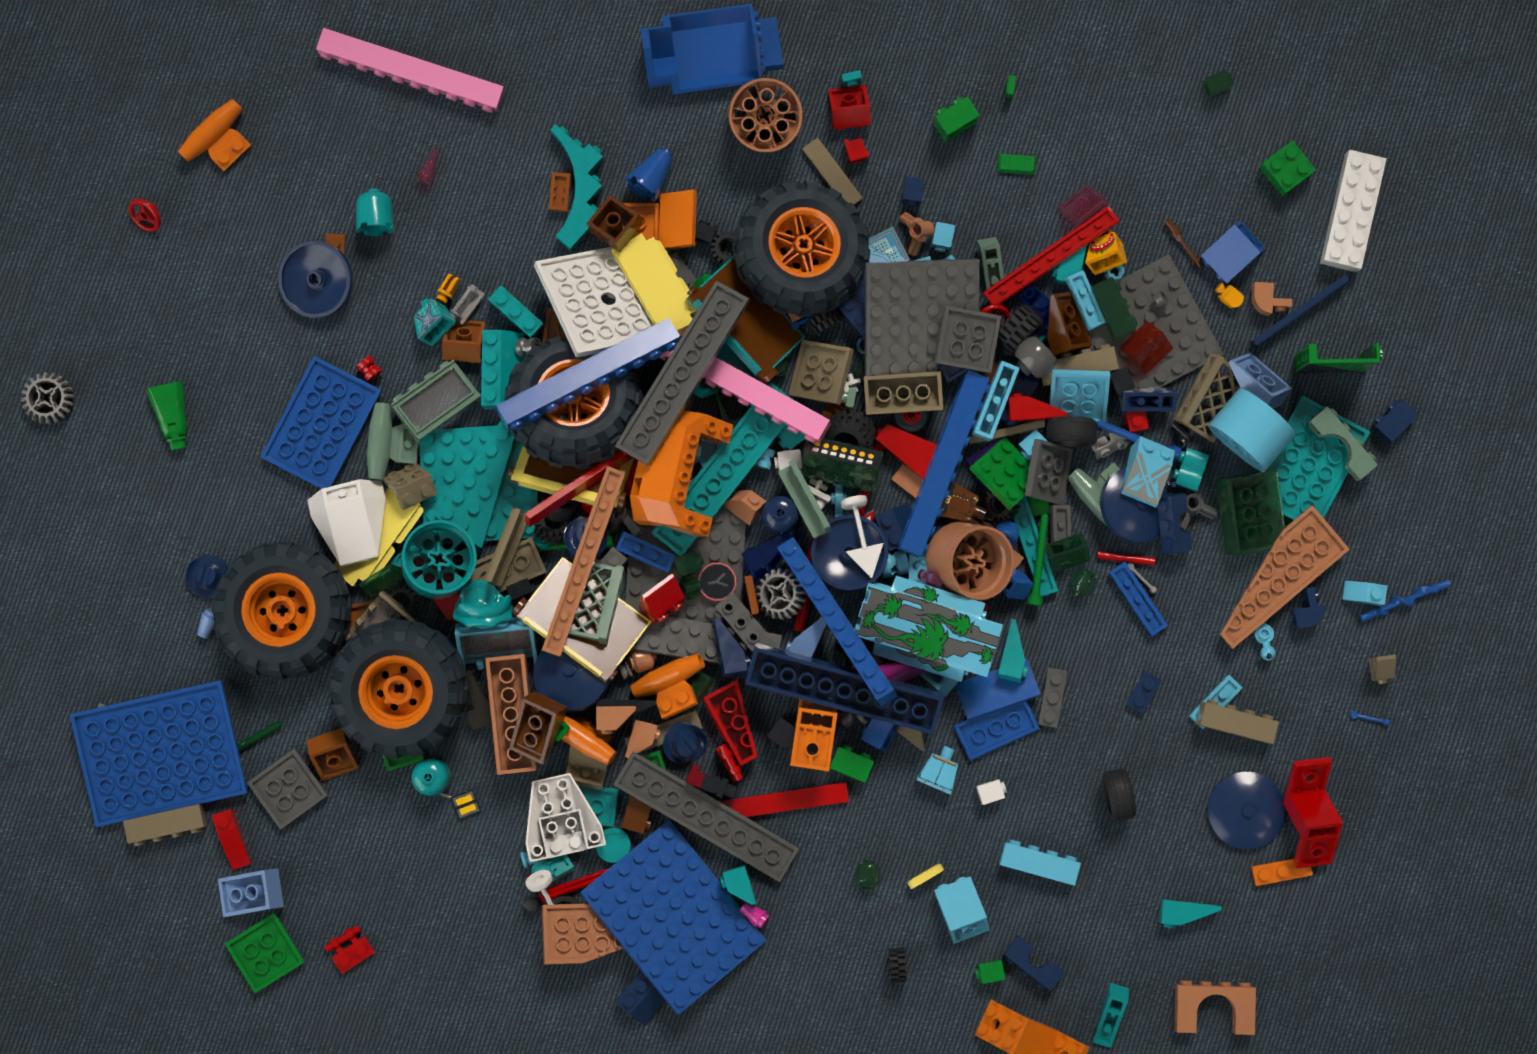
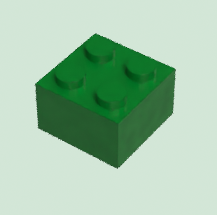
M968 96L964 99L959 97L952 102L953 105L951 107H943L936 112L937 115L933 125L945 143L977 124L980 114Z
M1293 140L1264 161L1259 167L1282 197L1316 171Z

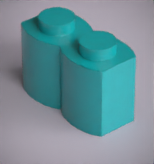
M1186 448L1184 452L1181 451L1178 462H1180L1179 469L1174 470L1171 480H1174L1177 487L1194 493L1197 492L1209 455L1190 448Z

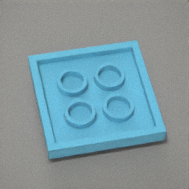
M1053 369L1049 405L1067 412L1068 416L1087 417L1094 419L1096 422L1099 420L1106 422L1110 371Z

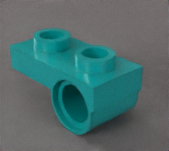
M567 855L553 857L548 861L544 859L535 863L531 868V873L548 870L552 875L553 882L574 870V866Z

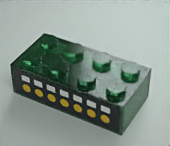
M825 438L822 439L821 443L817 441L812 443L807 440L803 451L802 475L810 479L814 478L828 483L876 493L882 473L884 452Z

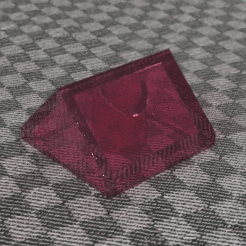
M1086 184L1062 203L1058 209L1075 229L1103 210L1108 204V200Z

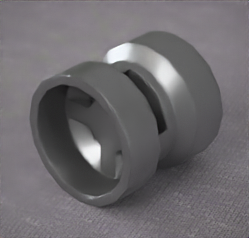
M519 338L515 344L516 353L519 357H524V354L537 345L540 347L542 343L538 338H530L529 340L527 338Z

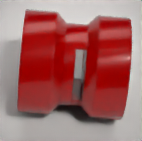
M371 355L356 365L357 369L364 373V378L367 382L372 381L383 372L380 366H376L375 360Z

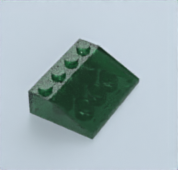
M1277 469L1215 479L1226 554L1239 556L1271 549L1280 532L1285 528Z

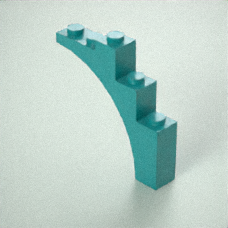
M555 124L550 129L551 133L567 152L575 176V197L572 209L566 223L556 235V238L572 252L590 232L586 223L598 210L594 204L591 206L589 204L603 190L602 181L593 174L591 176V174L603 162L604 158L602 156L603 152L596 145L592 147L588 144L583 149L584 145L575 138L573 140L568 136L570 133L563 126L559 128Z

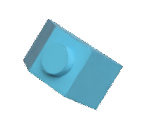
M1345 581L1342 600L1378 606L1385 605L1387 586L1367 582Z

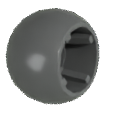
M1035 336L1025 339L1015 351V356L1019 360L1016 365L1026 376L1032 374L1036 378L1044 377L1053 370L1056 364V357Z

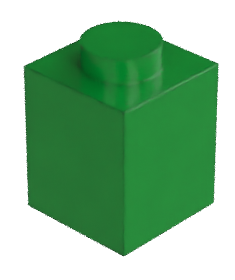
M1001 959L977 963L978 968H975L976 978L981 980L982 984L1005 980Z

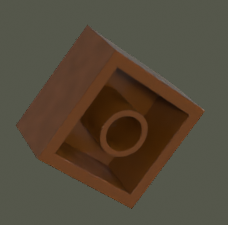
M609 195L586 224L590 233L620 253L643 225L640 214L612 195Z

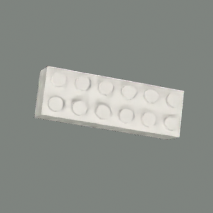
M1349 150L1344 155L1320 264L1358 272L1362 269L1387 158Z

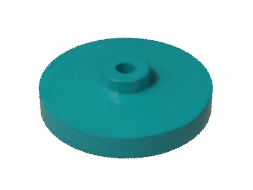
M608 828L603 831L606 845L596 847L598 855L603 860L616 863L630 852L631 842L629 836L623 830Z

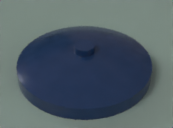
M307 241L296 245L284 256L278 271V285L284 301L292 310L306 317L318 318L337 312L346 303L352 290L353 275L347 258L338 248L323 241Z
M1126 468L1120 469L1107 479L1101 491L1100 509L1104 522L1114 535L1126 542L1143 543L1153 540L1160 535L1157 507L1155 508L1121 494ZM1166 485L1163 489L1162 495L1169 494Z
M841 515L829 520L828 523L830 524L831 531L813 539L811 546L813 567L821 580L834 589L847 592L865 589L868 583L874 584L881 577L887 566L889 552L886 538L874 522L860 516L867 547L884 543L872 579L846 553V551L862 548L855 515Z
M541 651L534 664L533 680L537 692L567 706L566 712H578L593 706L603 697L610 683L609 679L604 682L565 652H562L561 657Z
M1237 772L1226 776L1213 788L1208 799L1207 816L1212 830L1223 842L1240 849H1255L1272 841L1281 830L1285 819L1284 799L1277 786L1267 777L1254 772Z

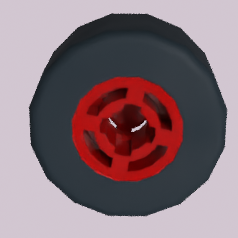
M928 411L894 413V421L899 429L908 433H916L924 428L928 421L929 413Z

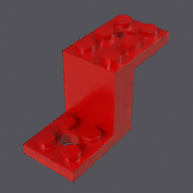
M1330 757L1293 761L1283 804L1300 834L1294 859L1296 869L1333 863L1343 821L1325 791L1332 766Z

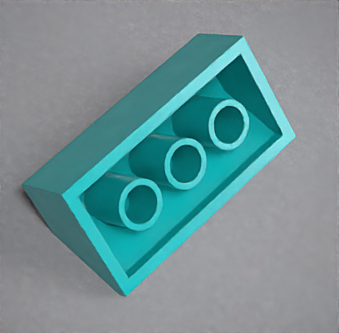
M482 330L481 406L485 410L497 409L496 405L504 401L505 388L509 383V375L517 363L520 364L524 358L519 357L515 349L516 341L519 338H524V333L506 330Z

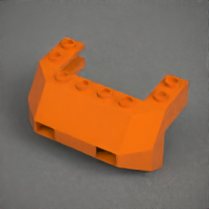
M683 410L650 466L638 461L630 495L633 521L639 525L666 526L692 536L709 537L713 518L684 508L699 438L714 444H719L720 441L729 444L733 425L707 414Z

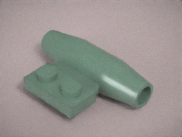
M375 403L368 434V479L384 481L389 459L403 464L417 463L418 442L404 424L392 427L390 404Z
M1114 462L1098 476L1097 481L1093 480L1080 468L1067 477L1080 499L1105 525L1106 523L1100 509V496L1107 479L1113 473L1120 470Z

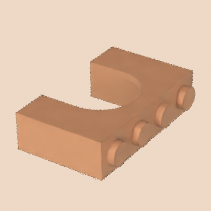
M1181 980L1180 984H1175L1174 1031L1177 1033H1197V1009L1204 998L1217 994L1225 996L1232 1006V1033L1255 1035L1256 988L1250 986V983L1239 982V986H1232L1231 982H1219V985H1212L1211 981H1200V984H1192V981Z

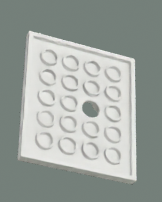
M612 247L535 261L534 264L576 358L600 353L653 326L649 316L612 255ZM607 295L609 298L615 299V303L607 305L602 302L601 297Z

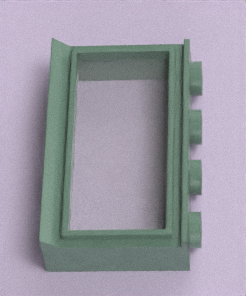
M454 359L451 362L445 361L439 366L438 371L428 373L424 376V381L420 384L414 383L408 388L409 391L404 395L399 394L392 400L391 408L418 444L429 433L433 434L443 423L450 422L457 413L468 409L471 403L481 400V394L477 392Z

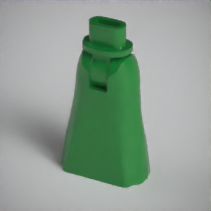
M173 382L146 389L164 437L168 439L166 441L170 444L171 451L186 448L185 439L187 437L184 435L187 432L183 382Z

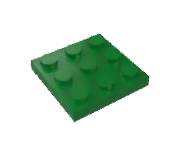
M1004 437L969 469L1009 511L1025 497V486L1027 484L1030 462Z
M276 912L225 943V946L254 993H257L306 962Z

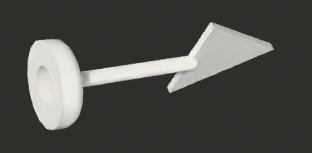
M865 495L852 496L842 500L840 504L844 510L854 511L862 548L846 551V553L872 579L884 543L867 547L858 508L867 504V497Z
M540 870L531 874L526 880V887L532 892L542 891L548 905H554L546 890L552 882L551 873L548 870Z

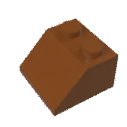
M466 320L462 325L456 321L443 336L442 360L452 361L454 359V361L481 363L482 330H485L486 322Z
M341 728L306 740L309 757L322 781L358 769L350 741Z

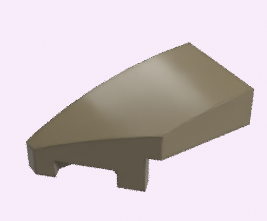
M902 726L898 728L897 732L925 752L924 732Z

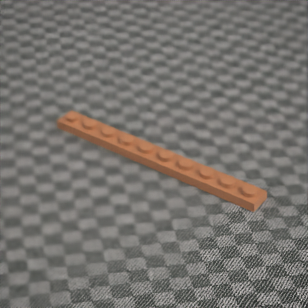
M608 466L606 468L542 651L559 657L562 655L626 472Z

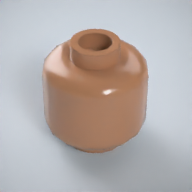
M630 650L627 656L629 668L637 673L652 669L654 661L657 660L656 654Z

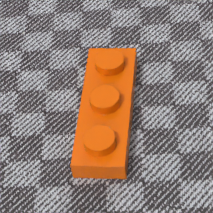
M1295 858L1251 866L1255 886L1313 875L1312 868L1296 869L1294 865Z

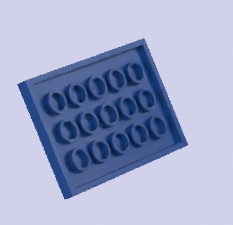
M313 356L261 458L321 489L333 486L382 390Z

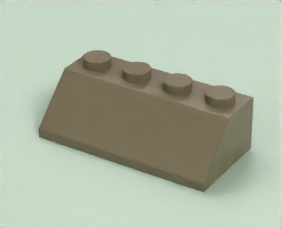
M941 371L864 376L866 415L943 410Z

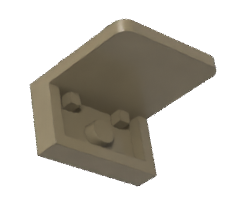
M408 464L404 469L398 472H391L384 478V483L395 491L402 510L437 495L431 474L418 464Z
M570 745L566 774L570 773L578 786L602 790L607 765L584 755Z

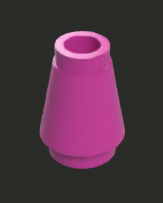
M748 902L740 910L755 927L760 929L770 917L766 914L767 911Z

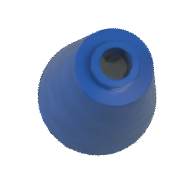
M665 148L657 149L626 176L624 182L628 181L629 185L627 187L641 199L645 200L647 197L651 199L649 202H655L659 197L673 161L671 152Z

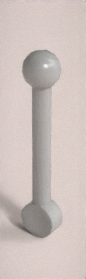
M1132 563L1127 564L1131 571L1150 589V593L1155 594L1157 588L1151 586L1134 569Z

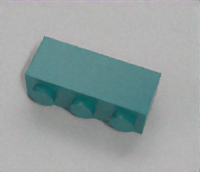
M501 285L489 297V302L529 338H535L545 327L543 322Z

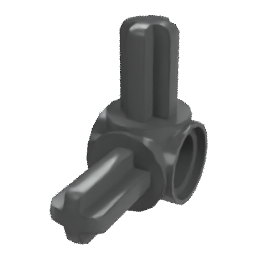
M1197 494L1186 495L1188 512L1180 516L1179 527L1181 530H1185L1191 516L1198 513L1214 519L1217 515V509L1203 503L1204 500ZM1190 498L1194 501L1192 508L1188 505Z

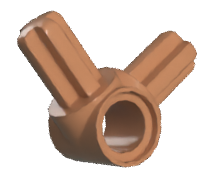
M904 212L900 215V221L909 227V233L912 237L908 254L917 256L922 242H926L927 238L932 237L934 234V225L930 221L914 218L909 213Z

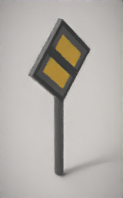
M473 789L455 796L446 793L440 794L452 801L459 820L482 812Z

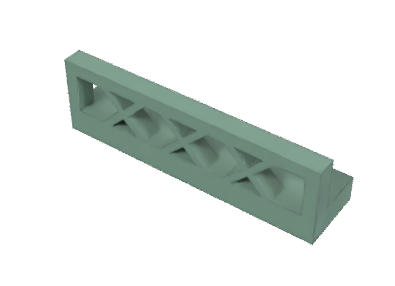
M793 459L789 461L790 466L778 471V474L812 537L816 539L831 531V527Z

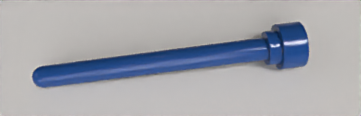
M1097 421L1098 428L1136 442L1140 437L1137 434L1104 421ZM1175 445L1165 446L1175 450L1173 461L1176 462L1180 457L1181 448Z

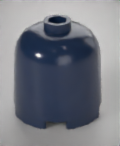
M775 496L765 503L761 513V520L769 532L776 535L786 534L797 526L799 511L790 498Z

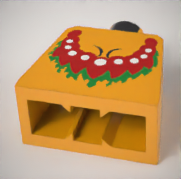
M1108 230L1089 244L1085 263L1094 275L1127 263L1124 245L1115 232Z

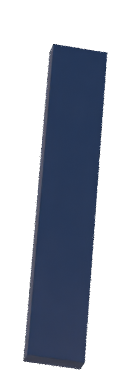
M1345 274L1250 342L1251 345L1256 348L1349 282L1348 276Z

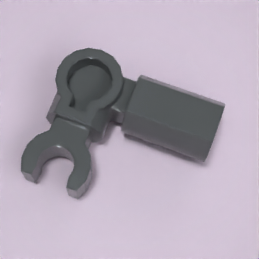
M625 506L623 512L614 509L612 518L607 525L609 527L612 524V528L609 531L611 534H615L622 523L635 537H640L646 531L643 525L633 521L632 510Z

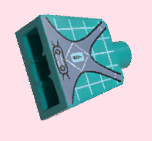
M424 299L421 302L422 308L414 316L416 332L419 340L433 346L456 321L446 306L434 299Z

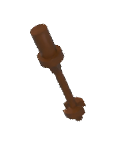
M1169 219L1164 224L1171 232V237L1179 241L1194 260L1191 262L1192 266L1196 264L1201 268L1202 265L1199 261L1202 258L1200 256L1198 258L1195 257L1184 242L1181 234L1182 231L1177 229L1171 219Z

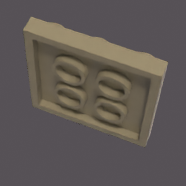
M802 340L788 395L840 405L854 349Z

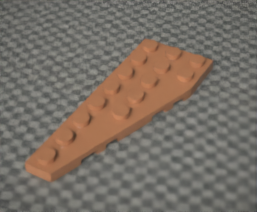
M1313 505L1280 532L1219 633L1231 649L1236 647L1350 550Z
M588 904L542 905L544 965L583 964L623 949Z

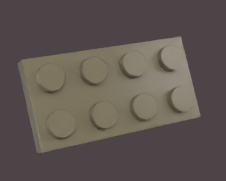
M532 537L520 542L502 587L494 584L499 593L506 591V586L526 578L531 580L547 573ZM493 554L476 561V566L469 582L484 579Z

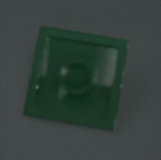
M389 564L359 583V586L371 597H374L404 578L401 567Z

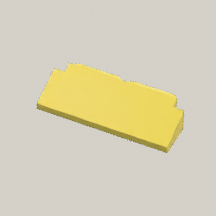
M641 233L632 238L620 253L612 248V255L653 325L669 318L679 335L682 336L697 310L686 299L689 297L687 294L689 288L682 278L677 277V268L659 240H655L654 237L646 240Z
M390 487L387 488L385 491L386 505L379 557L343 567L336 560L333 565L341 572L346 582L353 587L358 585L356 582L359 579L364 583L375 582L395 553V549L392 547L395 542L402 543L423 514L424 510L420 503L402 510L395 491Z

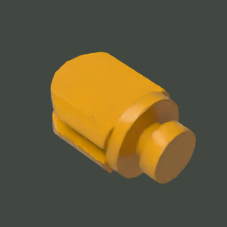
M448 274L441 287L437 290L441 295L438 294L436 298L445 304L448 302L447 298L452 300L461 284V279Z
M1221 282L1216 287L1215 291L1219 293V300L1229 308L1239 307L1243 303L1244 296L1230 284L1225 286Z

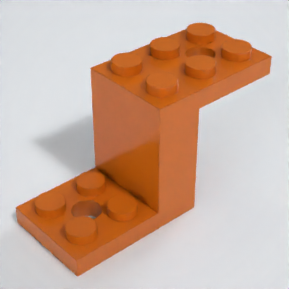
M799 699L790 766L829 771L837 709ZM810 743L818 746V752L814 755H810L807 752V746Z
M990 1000L975 1033L979 1038L1009 1054H1087L1090 1048L1048 1025L1023 1016L993 1000ZM999 1021V1022H1000V1025H999V1027L996 1029V1024H997V1022Z

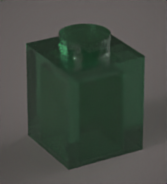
M1226 69L1204 78L1202 84L1209 99H1212L1230 91L1234 81L1231 74H1227Z

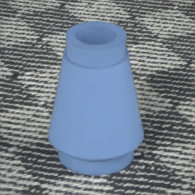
M205 609V612H202L197 633L198 636L208 639L215 626L214 615L211 609Z

